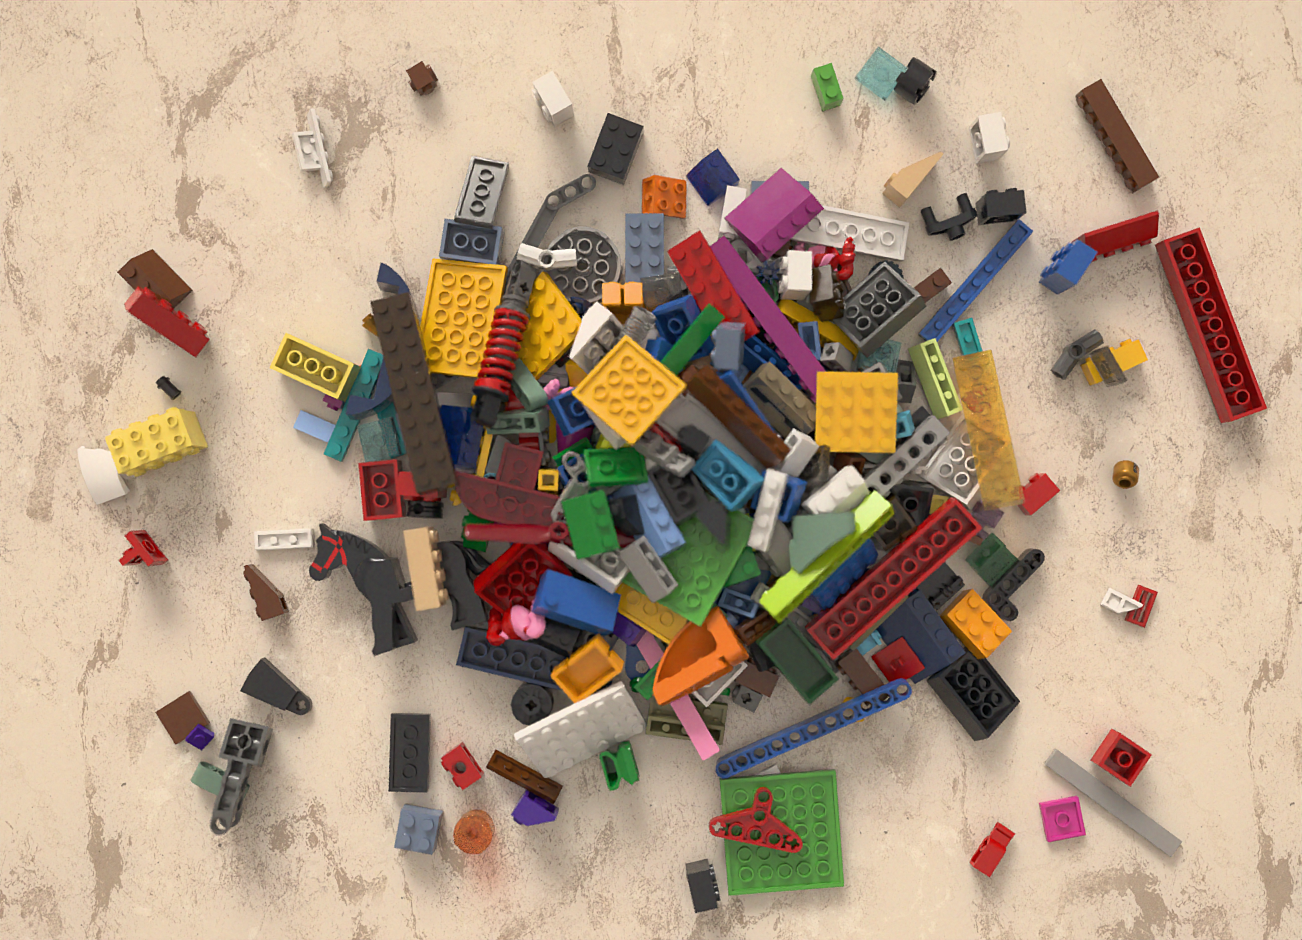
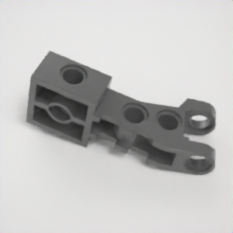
M230 718L219 753V758L228 760V764L222 777V784L215 800L210 821V829L216 835L227 833L230 828L240 822L243 812V798L252 765L262 767L273 731L269 726ZM218 819L220 824L223 827H225V829H219L217 827L216 822Z

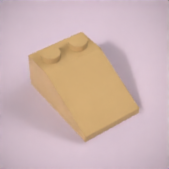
M940 151L901 169L898 174L894 172L884 184L886 189L882 194L900 208L944 153Z

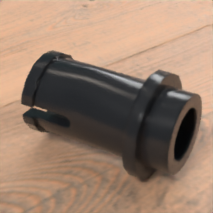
M160 377L156 381L157 388L162 389L171 400L176 399L181 394V391L169 381V377Z

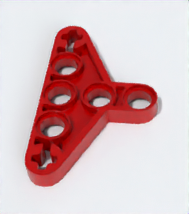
M760 787L756 790L751 808L716 816L709 821L710 833L716 837L791 853L799 852L803 846L801 837L770 812L773 796L766 787ZM761 792L769 794L767 801L762 802L758 799ZM757 811L765 813L763 820L758 821L754 818ZM717 822H720L721 827L726 828V823H730L728 825L727 834L725 833L726 831L723 828H719L718 831H715L713 825H716ZM734 826H740L742 832L740 835H733L731 829ZM753 830H759L761 836L759 839L754 840L750 837V833ZM772 834H777L780 836V840L778 843L773 844L769 841V837ZM783 835H787L785 837L786 841L791 842L793 839H796L798 844L791 847L789 842H784Z

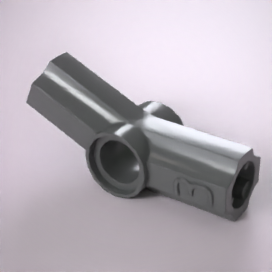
M1094 329L1067 345L1050 371L1058 378L1065 380L1080 358L1104 343L1101 334ZM1072 347L1077 349V356L1072 354Z

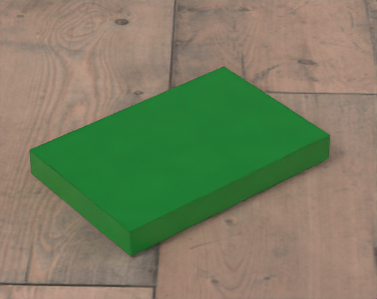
M623 447L617 450L615 448L583 450L588 487L639 485L649 481L644 456L636 451L634 447Z

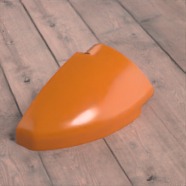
M718 606L710 610L701 627L689 621L671 640L665 650L653 685V694L660 706L667 705L733 671V666L750 658L733 627Z

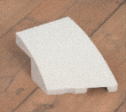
M84 446L77 449L83 478L96 505L130 492L121 475L118 474L110 451L98 448L95 450L85 449Z

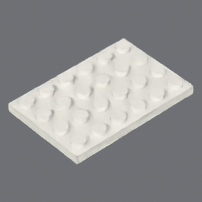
M620 681L515 733L514 736L543 777L548 778L583 760L589 759L601 751L607 750L619 742H623L635 734L641 733L646 729L647 722L623 682Z

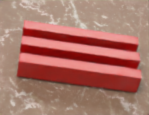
M1137 585L1133 600L1143 604V606L1137 610L1128 611L1125 621L1145 628L1158 592ZM1148 593H1151V594H1150V597H1149V599H1148L1147 605H1146V607H1145L1143 616H1142V618H1141V621L1139 622L1138 620H1139L1141 611H1142L1143 608H1144L1147 595H1148Z

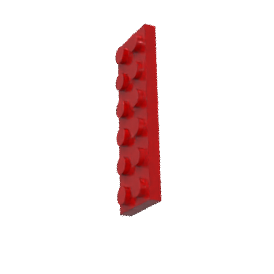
M701 230L667 251L701 311L708 304H711L725 317L721 322L745 323L744 342L760 332Z

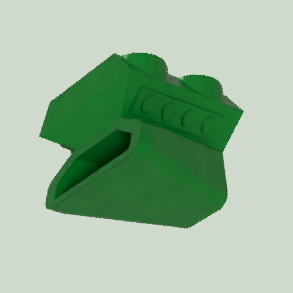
M630 740L621 742L617 752L604 751L600 753V762L610 791L619 788L621 778L631 785L639 781V771Z

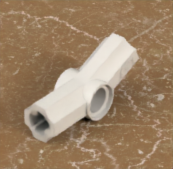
M521 243L517 253V260L541 267L546 271L555 268L577 267L576 249L550 251ZM546 256L552 257V262L548 265L542 263L543 258Z

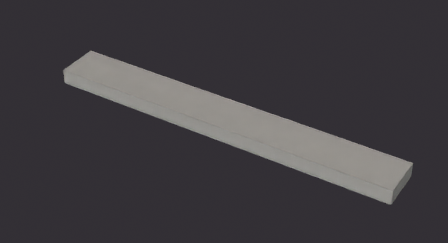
M1055 749L1044 763L1170 857H1172L1182 843L1180 839L1059 750Z

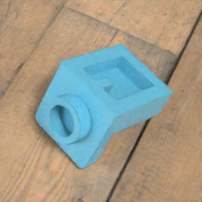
M875 630L857 647L862 656L876 645L882 644L879 640L881 635L878 631Z

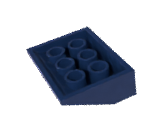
M917 588L913 589L908 594L909 598L876 629L886 646L903 636L925 666V669L910 677L914 684L945 668L966 653L922 591Z

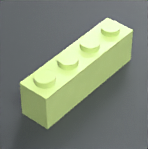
M936 338L908 348L933 416L940 419L962 411L961 403Z

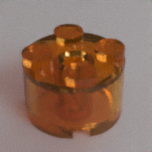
M477 809L463 814L454 828V844L461 851L468 854L482 853L490 845L495 833V825L491 816L485 811ZM473 829L477 830L476 834L472 833Z

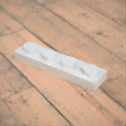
M772 469L767 470L748 546L764 552L769 551L788 479L787 474Z

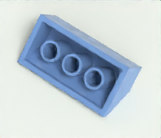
M648 475V483L624 485L613 493L612 497L615 499L636 494L645 533L633 536L635 540L645 536L661 559L684 547L685 541Z

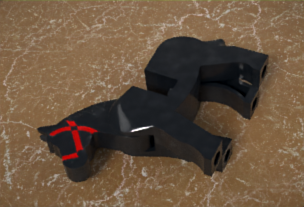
M320 523L321 535L316 540L318 553L309 567V575L315 581L326 580L330 577L333 569L346 565L357 589L371 603L372 629L375 637L372 649L373 656L418 641L401 602L413 600L414 594L412 582H405L399 559L388 557L376 544L361 536L347 531L332 530L326 524ZM462 541L437 542V548L442 553L440 567L445 572L443 585L444 589L447 588L448 596L453 608L450 624L452 631L487 621L488 614L484 601L475 594L474 582L471 579L470 571L475 575H480L491 563L477 550L463 547Z

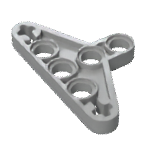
M567 452L562 457V463L571 478L553 508L551 518L554 522L567 524L564 515L563 520H556L559 511L564 513L561 501L588 494L591 488H597L598 491L604 490L605 496H607L620 486L588 487L587 480L579 482L577 476L580 472H586L585 464L577 453ZM569 456L577 458L574 466L567 465L566 460Z

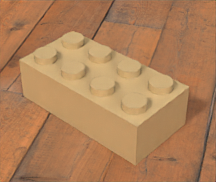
M434 526L403 531L416 611L445 605L446 600H449L447 588L444 589L443 585L445 572L440 567L442 553L437 548V542L439 541L438 531L434 530Z

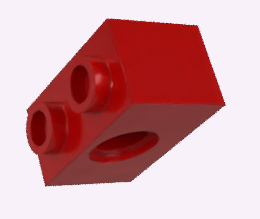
M463 742L441 757L443 768L447 772L450 771L454 784L458 788L461 787L462 790L484 775L483 770ZM457 763H463L466 766V770H458Z

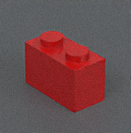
M1035 473L1028 479L1029 483L1027 485H1021L1014 491L1015 495L1011 499L1025 515L1031 516L1060 492V489L1046 473Z

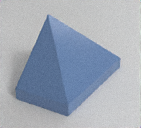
M818 321L798 323L799 336L816 359L821 360Z

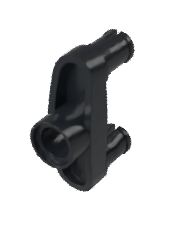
M967 193L956 197L962 211L957 216L939 222L936 220L931 206L920 211L929 236L947 233L949 240L953 241L966 234L963 226L978 216L976 209L971 205Z

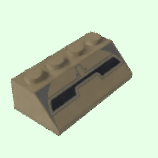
M771 362L760 365L743 387L770 426L785 440L793 429L805 435L809 434L815 428L816 406Z

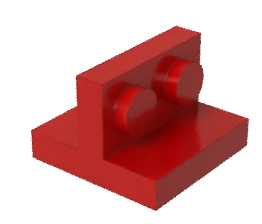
M146 530L129 531L124 535L132 547L122 553L123 557L118 560L122 566L138 565L144 561L149 567L163 565L168 561V558Z

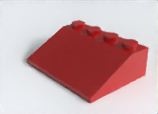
M513 543L474 580L475 594L502 614L508 608L515 605L523 606L531 611L540 577L544 572L549 569L569 577L572 576V573L557 556L548 551L545 543Z

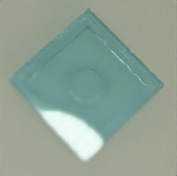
M878 46L855 76V79L885 101L896 86V79L900 73H905L908 68Z
M394 417L357 426L365 462L378 461L402 454Z

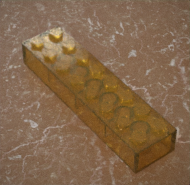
M992 350L952 358L984 511L1024 504V495Z

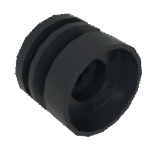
M528 682L522 684L513 695L511 701L512 713L516 720L531 726L547 718L553 709V692L549 687ZM530 700H533V703L537 704L534 706V708H531V706L527 704L530 702Z

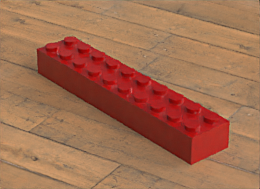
M1200 227L1155 244L1220 423L1231 422L1267 409Z
M950 497L924 520L916 531L905 537L906 540L904 542L898 543L854 582L847 592L841 594L832 607L827 608L825 611L823 610L805 626L806 630L834 660L976 535L982 527L956 498Z

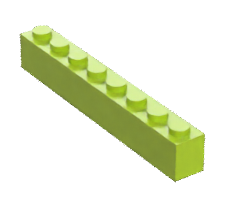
M876 491L871 495H867L857 508L850 511L855 512L856 531L825 550L801 573L791 567L785 576L777 580L774 587L763 593L759 602L778 623L786 618L895 514L892 505Z

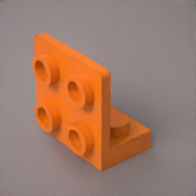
M658 175L642 179V213H664V216L686 218V180Z

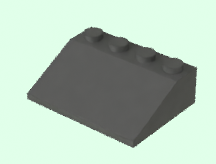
M883 262L844 296L846 309H843L844 317L832 319V321L853 345L868 358L927 306L921 295L886 262Z

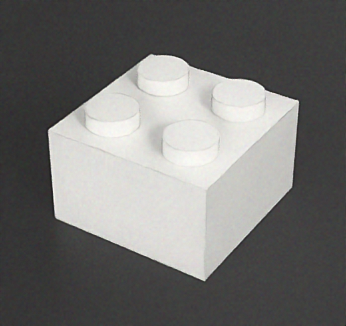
M553 71L532 82L534 87L532 90L533 97L538 106L542 105L541 108L548 123L552 122L555 127L574 116L572 103Z
M1001 112L980 115L969 126L976 164L999 160L1009 150L1010 141L1005 134L1006 121L1004 117L1002 118Z
M788 250L786 255L782 257L781 262L778 263V274H781V281L778 282L777 290L780 293V299L804 300L811 292L812 251Z

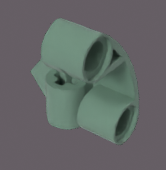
M855 512L792 517L793 539L789 543L790 566L801 573L825 550L856 531Z

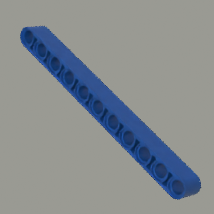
M896 679L728 753L717 760L716 774L720 778L731 777L902 702L911 696V686L905 679ZM900 685L907 686V690L904 693L897 692V688ZM882 693L889 694V698L886 701L879 700V696ZM869 701L871 706L868 709H863L861 707L862 702ZM846 709L853 710V714L849 717L844 716L843 712ZM833 717L836 719V721L833 724H827L825 722L826 718ZM810 725L818 727L815 732H810L807 728ZM794 732L800 735L797 740H792L789 736ZM779 740L782 742V746L776 748L772 743ZM757 748H762L765 753L757 755L754 751ZM739 756L746 757L747 761L745 763H740L737 761V758ZM721 764H727L730 768L726 771H723L720 769L719 766Z

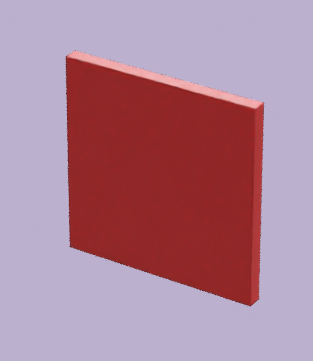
M903 636L871 656L889 683L900 678L907 680L925 669V666Z

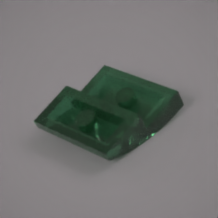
M993 532L965 559L989 586H992L1018 560Z

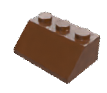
M153 249L131 258L117 272L134 290L138 286L142 289L147 287L155 293L157 299H165L173 308L193 291Z

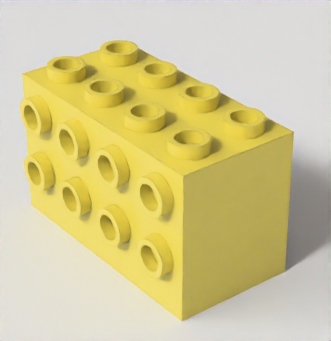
M177 407L167 409L166 413L160 416L159 414L149 416L145 422L137 421L131 423L127 429L113 430L110 432L111 435L105 437L118 474L134 475L135 477L144 475L146 471L162 468L165 466L164 464L180 461L183 459L182 457L200 453V450L208 448L195 412Z

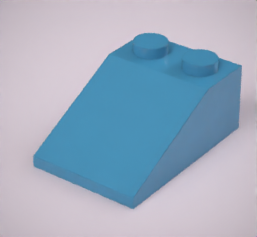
M718 440L713 441L695 463L696 465L691 468L730 511L741 509L765 480L753 466Z

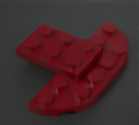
M508 442L504 444L496 480L456 471L459 486H456V492L463 505L478 517L504 524H535L549 527L554 523L551 518V512L560 496L534 490L544 451ZM559 511L557 513L558 517L556 518V520L561 519L564 513H561Z

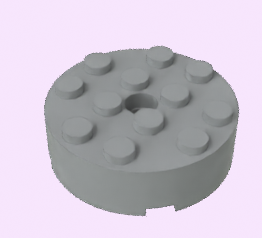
M591 227L567 229L553 239L547 250L576 249L577 267L580 263H587V269L581 271L577 267L555 268L550 271L544 270V272L549 274L570 304V297L573 296L586 299L593 305L596 302L601 303L603 300V283H619L621 259L618 249L605 233ZM544 257L545 265L552 262V257Z

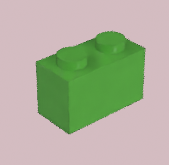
M832 63L813 68L811 79L822 112L841 106L844 98Z

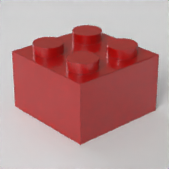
M1111 728L1090 761L1131 787L1152 754Z

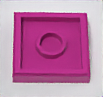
M1078 796L1039 803L1047 842L1086 835Z

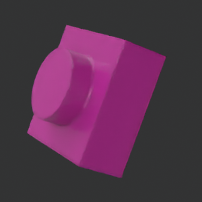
M325 394L322 400L328 403L326 407L338 411L339 408L343 409L345 404L344 401Z

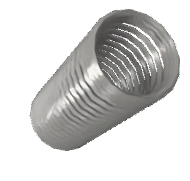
M634 306L633 312H631L632 315H629L630 318L626 321L627 324H624L625 327H622L623 330L619 333L620 336H617L618 339H616L612 347L614 348L621 340L620 338L627 334L631 335L632 337L630 338L639 346L642 345L643 339L651 330L650 327L657 320L655 315L642 307Z

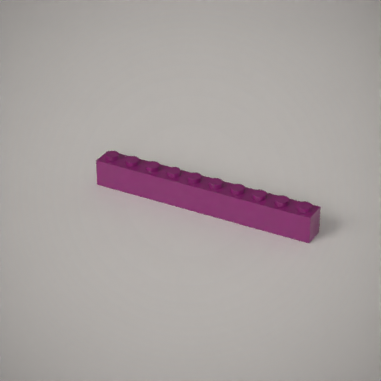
M722 236L710 247L738 295L742 298L745 307L754 314L755 317L752 319L759 328L762 326L765 329L766 333H764V336L770 343L774 341L778 347L776 352L782 359L786 357L789 361L788 368L793 374L797 373L800 376L801 380H799V383L805 390L809 388L813 394L811 399L816 404L817 372H826L728 239Z

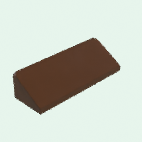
M762 608L756 612L754 619L747 618L733 629L745 646L748 647L773 627L777 621Z

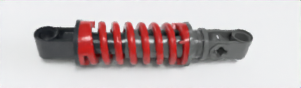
M517 260L511 268L506 293L502 297V305H497L494 308L491 323L492 330L488 333L489 340L486 341V350H484L482 355L484 359L480 362L481 369L477 373L478 379H476L471 390L477 397L470 419L472 422L487 429L493 428L496 424L500 404L509 400L508 394L511 385L506 381H511L514 376L508 371L516 369V365L512 361L519 359L518 354L515 352L520 351L522 348L517 342L524 340V336L520 332L526 331V325L531 318L526 309L529 307L528 301L537 269L521 260Z

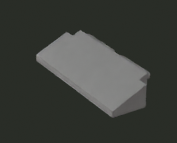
M690 392L686 397L682 394L676 397L656 420L659 425L677 439L679 430L683 426L692 424L711 437L703 452L708 449L714 440H718L753 466L760 475L762 470H767Z

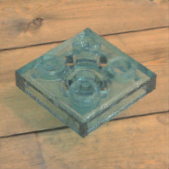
M889 339L868 358L860 352L856 370L863 372L874 364L881 362L889 373H896L901 343Z

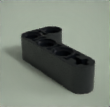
M1026 549L983 593L982 599L1001 619L1013 621L1017 618L1018 609L1009 598L1043 564L1045 560L1044 553L1039 549ZM1032 554H1036L1034 556V558L1036 559L1035 561L1032 560ZM1019 566H1022L1024 570L1021 576L1017 574ZM1008 579L1010 587L1005 590L1003 583ZM995 593L997 600L991 603L990 596ZM1009 607L1011 610L1010 615L1005 617L1004 609Z

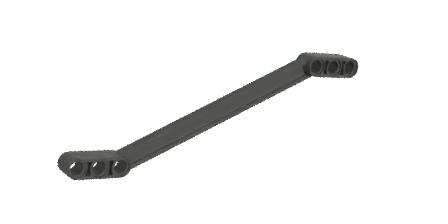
M584 174L549 193L522 243L538 248L559 208L592 191L596 186L595 178L590 174ZM585 177H590L593 181L590 188L582 186V180ZM569 186L576 189V194L573 197H568L565 194V189ZM553 195L559 198V204L555 207L548 203L549 197ZM518 250L508 267L504 295L509 282L511 268L517 261ZM432 373V376L437 379L435 389L460 377Z

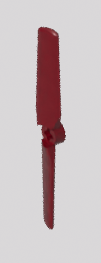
M554 522L550 527L535 524H467L464 528V535L468 540L540 544L551 541L555 544L564 542L565 545L573 547L568 527L563 522ZM614 526L619 548H625L636 541L634 536H626L619 528ZM556 530H559L560 536H557Z

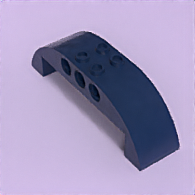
M380 263L376 280L380 291L394 294L409 292L411 294L402 277L387 264ZM384 357L374 400L350 395L346 415L350 419L359 420L373 416L386 409L394 401Z

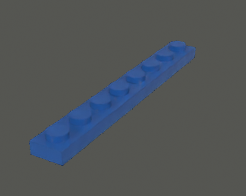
M1018 219L918 335L925 341L936 338L938 342L1034 231Z

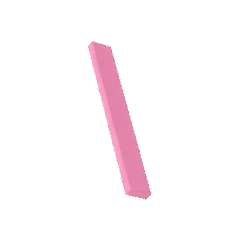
M646 631L637 643V646L651 669L663 657L664 653L657 644L654 635ZM688 695L670 703L703 761L720 751Z

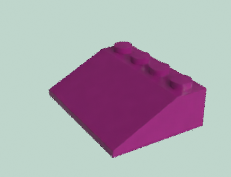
M780 168L724 219L762 263L816 217L824 207L810 191L784 169Z

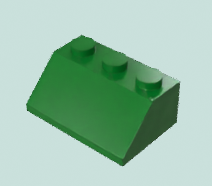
M604 490L561 501L576 560L619 549Z

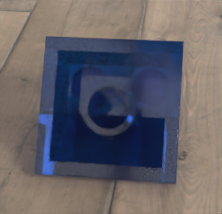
M718 148L703 158L686 175L707 207L725 195L727 185L736 187L740 181Z

